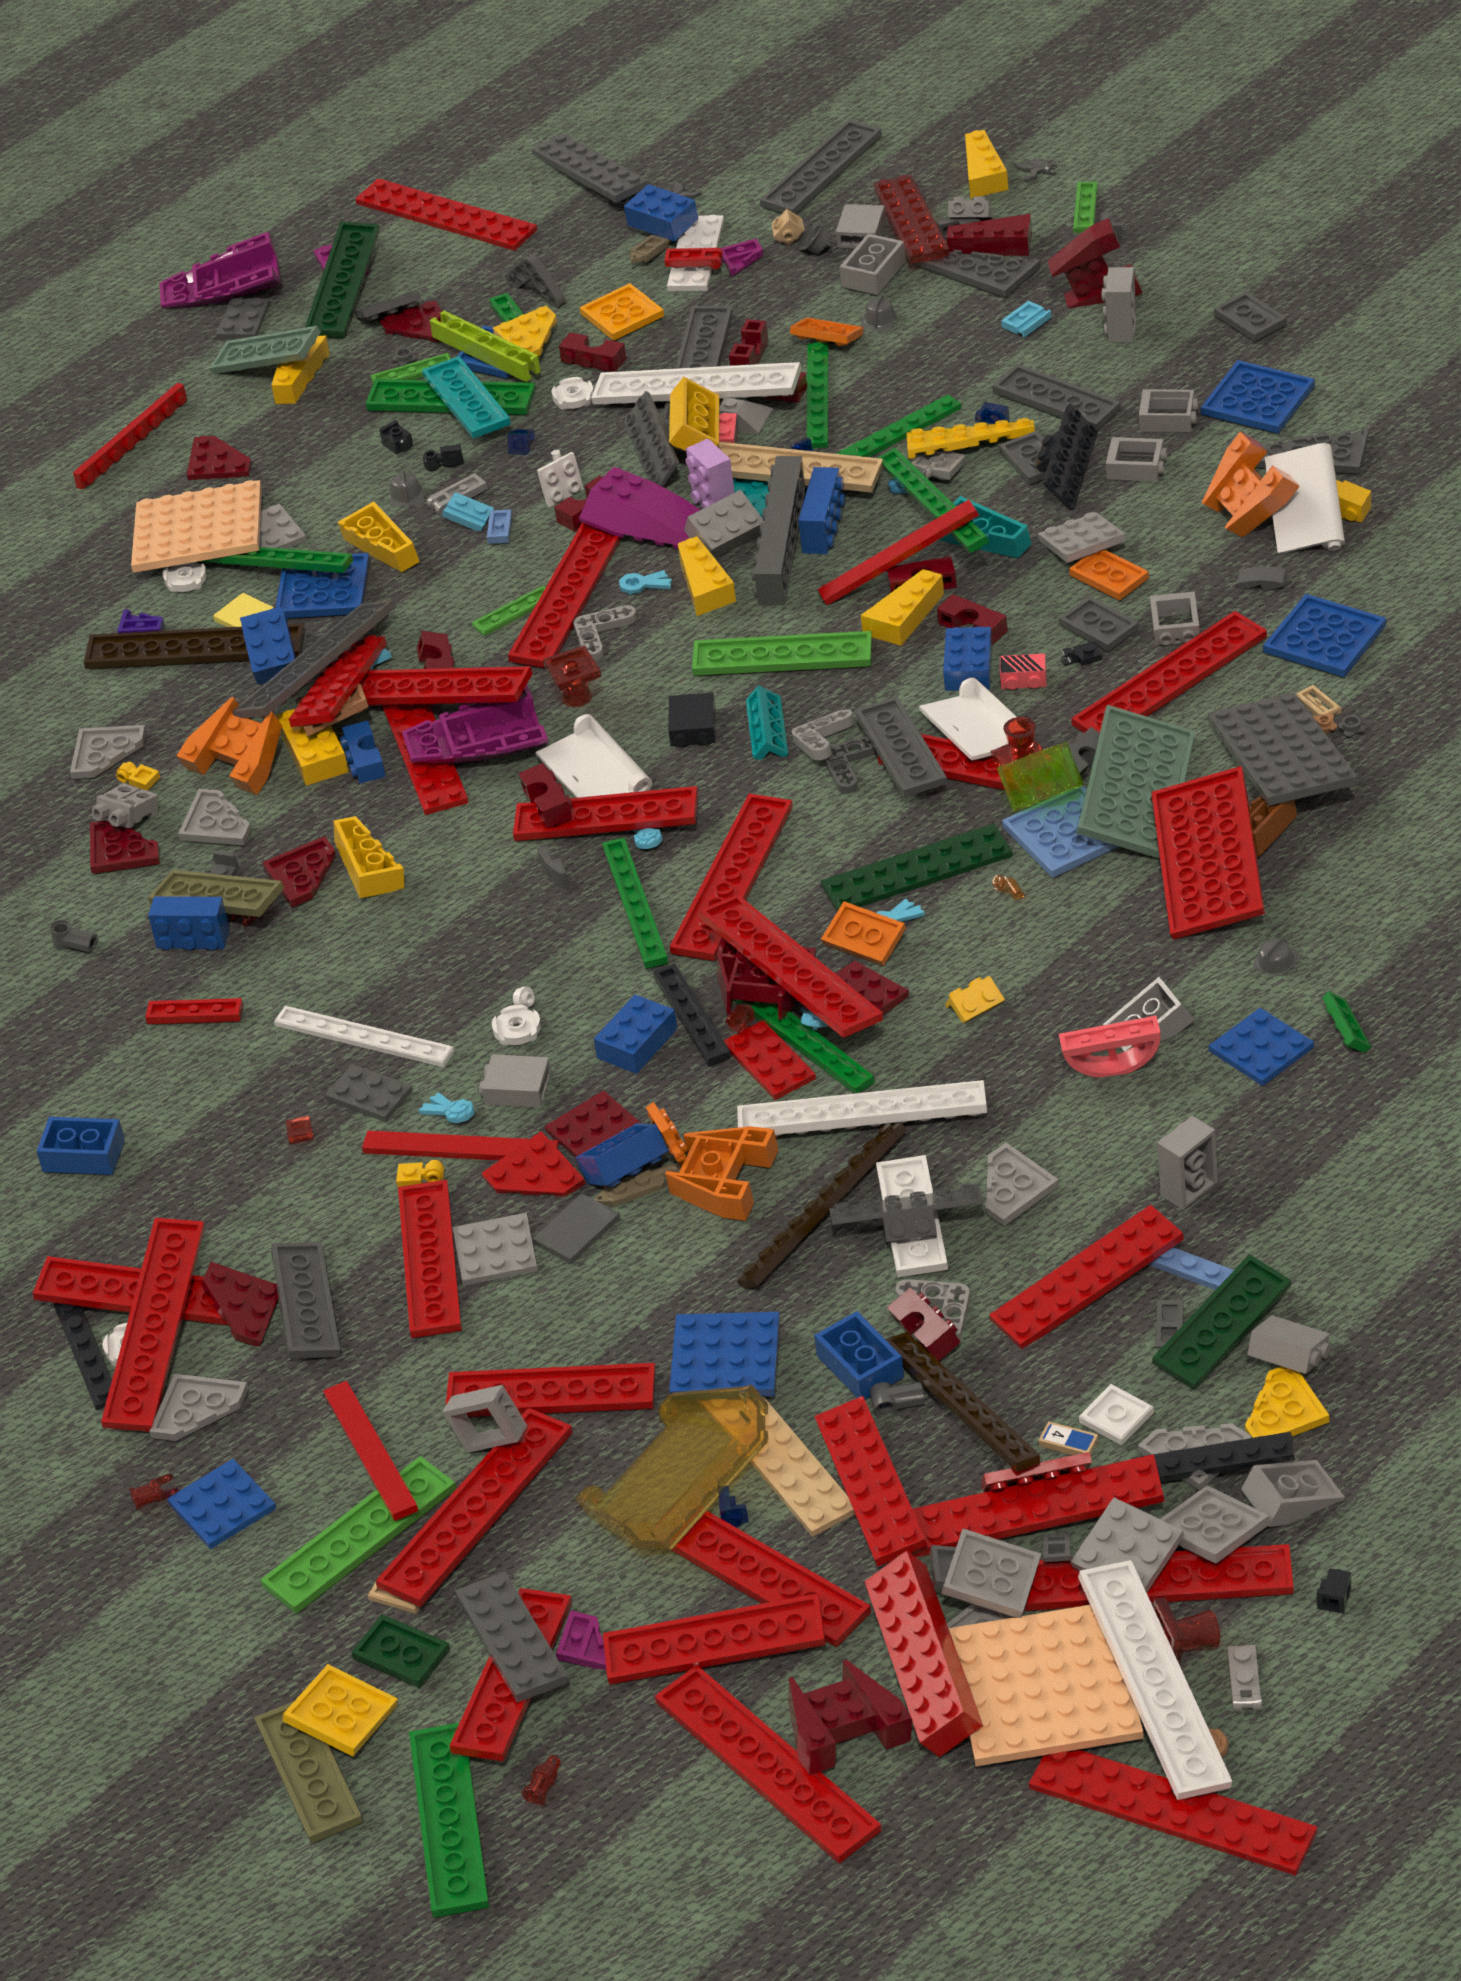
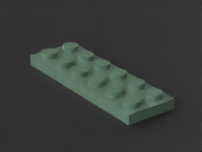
M317 326L229 340L225 343L209 369L212 373L218 374L271 366L279 363L285 364L291 361H301L307 357L308 351L316 343V339L321 331Z

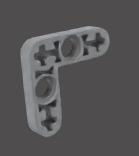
M629 605L582 615L574 620L575 633L586 660L597 661L604 655L598 632L632 624L637 619L635 608ZM604 619H609V620H610V621H607V622H600V621H602V620H604ZM588 637H592V638H593V639H591V640H584L585 638H588ZM594 647L595 652H592L590 648Z
M847 709L840 710L794 728L792 730L794 743L814 760H823L830 757L832 754L830 743L824 737L851 727L854 724L852 711Z
M911 1279L902 1280L896 1285L897 1298L907 1289L911 1288L917 1295L919 1290H921L930 1301V1306H943L941 1312L944 1315L943 1320L949 1319L956 1326L958 1331L955 1334L961 1340L970 1303V1292L966 1285ZM931 1291L940 1293L936 1297H928L926 1295ZM958 1293H960L959 1303L955 1302V1297ZM952 1312H958L961 1314L957 1318H950L947 1316Z

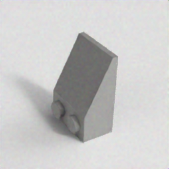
M1158 977L1103 1025L1157 1016L1161 1034L1160 1041L1176 1036L1195 1019L1169 987ZM1129 1045V1046H1124V1047H1121V1048H1122V1049L1124 1050V1052H1125V1051L1131 1049V1048L1134 1047V1046H1133V1045Z
M1317 1460L1254 1465L1241 1488L1255 1509L1269 1515L1270 1525L1268 1527L1288 1525L1345 1498Z

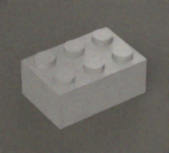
M867 234L840 265L842 287L878 295L906 262L904 242Z
M1109 267L1108 275L1104 276V288H1102V301H1105V305H1103V318H1106L1104 335H1108V342H1133L1136 325L1134 267Z
M739 490L688 516L684 531L689 538L697 536L712 556L717 558L759 536L760 524L764 523V521L742 490Z
M1192 1115L1185 1122L1180 1123L1167 1136L1162 1137L1157 1143L1161 1196L1181 1209L1186 1208L1218 1182L1215 1129Z

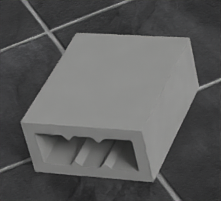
M845 204L836 229L837 247L856 248L867 234L881 236L886 222L884 206Z
M492 1054L489 1064L485 1065L484 1081H481L479 1085V1094L483 1096L484 1104L542 1107L551 1076L549 1057Z
M1271 1315L1252 1330L1247 1355L1307 1374L1329 1356L1331 1344L1328 1343L1330 1334Z

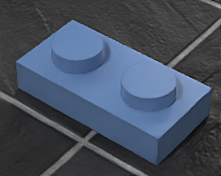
M511 510L490 511L487 531L488 544L509 543L512 524Z

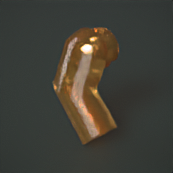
M1001 875L993 878L992 885L997 891L1010 893L1014 900L1024 897L1023 891L1014 878L1002 877Z

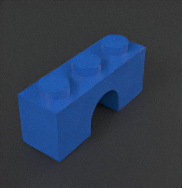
M364 721L342 727L344 736L340 737L343 750H345V756L350 766L352 777H357L359 784L386 777L379 750L375 747L369 722Z

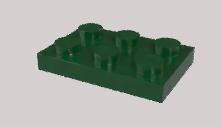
M381 1614L351 1651L352 1658L358 1662L420 1688L450 1651V1647L446 1641Z

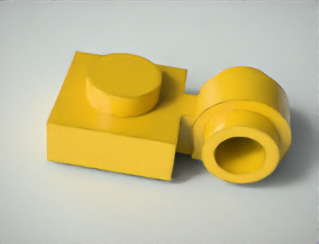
M127 762L117 769L116 778L120 782L126 783L128 781L129 785L148 791L158 781L160 774L158 770L141 764L137 768L132 762Z
M438 1160L429 1161L425 1168L423 1162L398 1164L397 1187L421 1184L423 1180L427 1182L440 1181L444 1178L445 1168Z

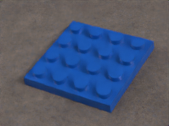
M1237 360L1201 406V414L1279 434L1314 388L1315 379Z
M369 553L352 554L353 562L344 573L282 569L275 608L282 606L287 618L348 615L364 602L370 563Z
M1305 594L1265 642L1263 652L1345 677L1384 629L1386 618Z
M779 1312L676 1314L669 1390L670 1399L775 1396L780 1325Z

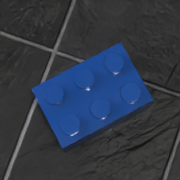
M650 184L646 185L624 206L628 226L674 242L699 219L694 199Z
M282 606L240 617L252 673L257 685L268 682L296 658L288 620Z
M991 627L946 628L943 668L945 691H959L963 681L968 678H976L988 690L990 689L993 647Z
M154 896L148 917L156 948L165 950L170 948L187 950L225 949L230 928L222 897Z
M634 994L594 1038L597 1059L637 1074L677 1030L675 1010Z
M49 1117L37 1149L42 1172L113 1175L125 1141L120 1120Z
M636 1123L575 1158L587 1184L612 1187L621 1182V1177L627 1174L631 1176L642 1170L641 1166L644 1164H653L661 1160V1155L668 1152V1149L656 1124Z
M858 1311L814 1335L817 1357L857 1398L861 1396L864 1399L869 1398L871 1387L877 1383L886 1382L892 1385L904 1378L902 1356Z

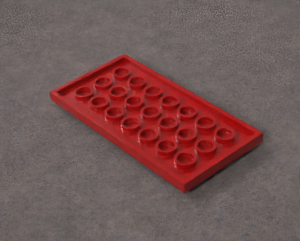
M1242 766L1152 791L1169 929L1172 939H1178L1265 914L1245 775Z

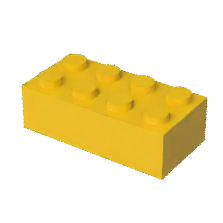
M683 376L670 393L669 443L685 451L686 448L706 439H709L718 446L719 395Z
M295 709L276 715L282 724L280 734L306 786L348 773L345 753L331 725L307 736L304 726H290L288 719Z

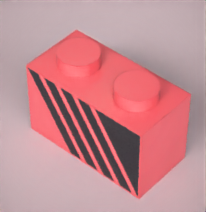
M737 413L719 414V442L738 444L739 427Z
M1045 654L1000 656L1001 689L1014 690L1018 688L1047 687Z

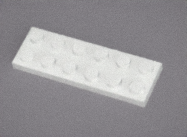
M698 216L699 219L679 237L676 248H718L724 216ZM710 266L671 267L667 290L708 291L713 269Z
M926 1155L876 1163L882 1200H885L884 1198L890 1195H899L900 1198L909 1197L910 1193L923 1191L925 1194L933 1193ZM934 1210L937 1235L891 1241L897 1278L948 1270L937 1210Z

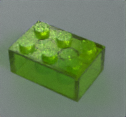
M1068 741L997 767L1013 811L1084 785Z

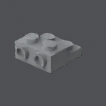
M954 197V201H948V217L993 218L991 201H986V197H974V201H966V197Z

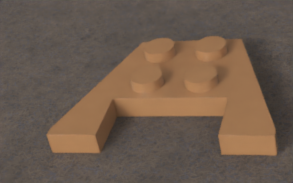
M361 684L357 685L332 722L304 725L306 735H312L368 708L369 706ZM303 696L295 698L297 706L304 698Z

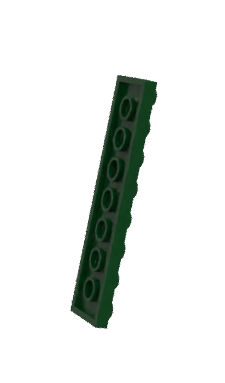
M340 221L305 328L317 326L321 331L319 336L345 338L380 232L379 224Z
M993 823L821 880V887L836 911L839 910L844 901L862 907L1013 857V853Z

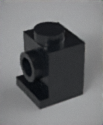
M397 420L379 429L382 445L396 455L413 446L411 433L401 427Z
M1329 1568L1327 1578L1321 1580L1320 1589L1317 1590V1609L1345 1614L1352 1589L1351 1572Z

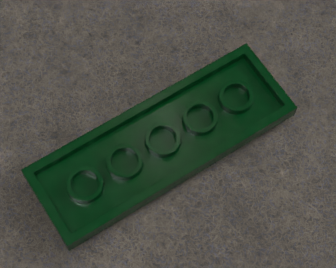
M1249 1254L1152 1357L1153 1364L1195 1390L1291 1287V1280Z

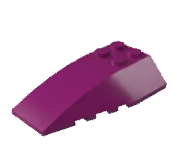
M269 231L233 244L226 248L227 252L219 256L217 253L211 255V260L200 265L198 262L192 265V270L186 273L181 271L160 282L161 307L185 308L230 301L231 298H241L250 294H256L261 290L273 288L280 284L279 260Z
M613 467L590 490L579 521L615 536L624 537L626 534L634 536V540H654L657 545L663 546L665 543L672 544L673 548L678 549L677 543L689 539V536L684 531L687 517L700 511V509L654 482Z
M526 685L517 702L475 703L470 706L466 703L459 706V711L452 714L445 712L439 715L438 720L433 722L427 720L402 731L411 762L420 763L481 761L546 746L548 743L544 727L540 725L536 716L533 698L528 685Z

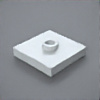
M1110 1384L1079 1416V1423L1122 1446L1154 1413V1407Z

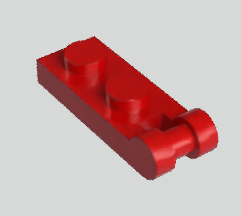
M720 248L666 249L665 267L710 266L712 269H718L721 266L723 251Z

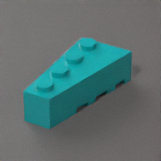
M960 496L953 504L957 507L969 499ZM971 501L979 514L978 517L971 521L987 536L989 541L988 544L982 546L979 550L1019 558L1032 545L1027 525ZM950 533L939 539V541L962 546Z

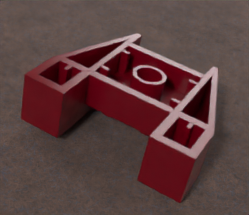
M1109 218L1089 226L1048 260L1052 277L1064 272L1072 288L1071 291L1064 293L1068 308L1105 303V301H1102V288H1104V276L1108 275L1109 265L1104 254L1120 248L1117 234ZM1134 271L1135 296L1143 292Z
M721 939L717 951V977L726 1014H731L735 999L765 1002L768 1004L777 1003L778 1020H782L798 1000L725 939ZM803 947L816 958V948Z
M843 1660L842 1681L803 1693L794 1678H789L788 1705L797 1756L809 1775L835 1767L836 1743L870 1732L875 1733L886 1750L911 1741L912 1719L901 1700L848 1660Z

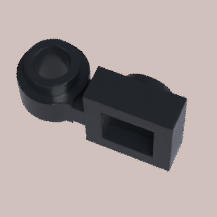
M461 444L440 447L441 453L429 450L423 456V464L428 471L437 470L440 463H443V467L464 464Z

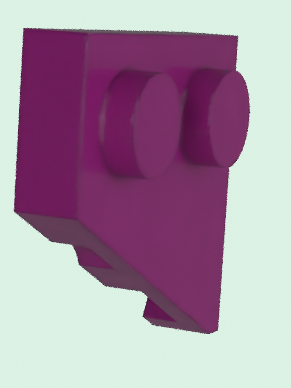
M756 238L720 248L723 251L721 260L731 276L763 256V249Z
M570 1610L556 1652L558 1660L593 1669L606 1670L604 1643L599 1632V1623L596 1616Z

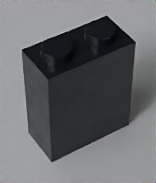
M714 692L669 696L668 733L671 747L716 743Z

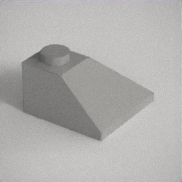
M724 398L719 406V414L737 413L739 432L758 435L773 411L772 407L734 398Z

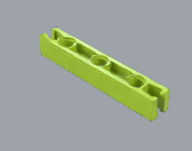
M442 311L440 313L441 322L435 317L430 320L432 336L514 377L527 382L532 377L529 374V370L533 371L536 375L541 372L537 354L453 314Z

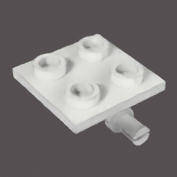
M554 450L551 452L553 462L537 470L548 507L584 489L573 452L561 457L560 450Z

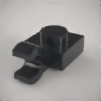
M1095 641L1073 646V650L1071 648L1061 650L1063 657H1067L1061 659L1064 666L1078 662L1083 666L1102 660V653Z

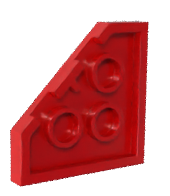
M542 1131L481 1173L483 1179L496 1193L505 1194L513 1192L523 1195L550 1194L566 1197L586 1184L584 1178Z

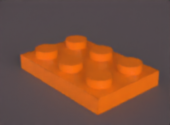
M806 317L790 326V334L797 335L799 339L815 338L817 342L825 343L832 341L835 342V345L846 346L863 335L864 327Z
M1105 549L1085 556L1069 568L1070 576L1119 601L1149 579V571Z
M844 901L822 936L821 941L829 947L884 966L906 930V926L903 922Z

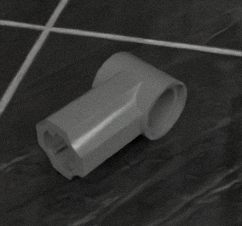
M67 920L54 921L50 926L53 946L58 950L70 947L92 952L97 945L98 935L96 933L72 928L71 923Z
M881 1382L875 1384L870 1389L873 1409L878 1417L889 1413L894 1415L897 1409L925 1404L921 1382L894 1387L889 1383Z

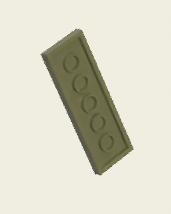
M172 870L148 896L150 905H152L154 896L222 897L226 913L260 917L283 891L284 886L282 881Z
M291 1702L256 1716L254 1719L310 1844L359 1825L363 1823V1820L328 1744L283 1722V1713L293 1703Z

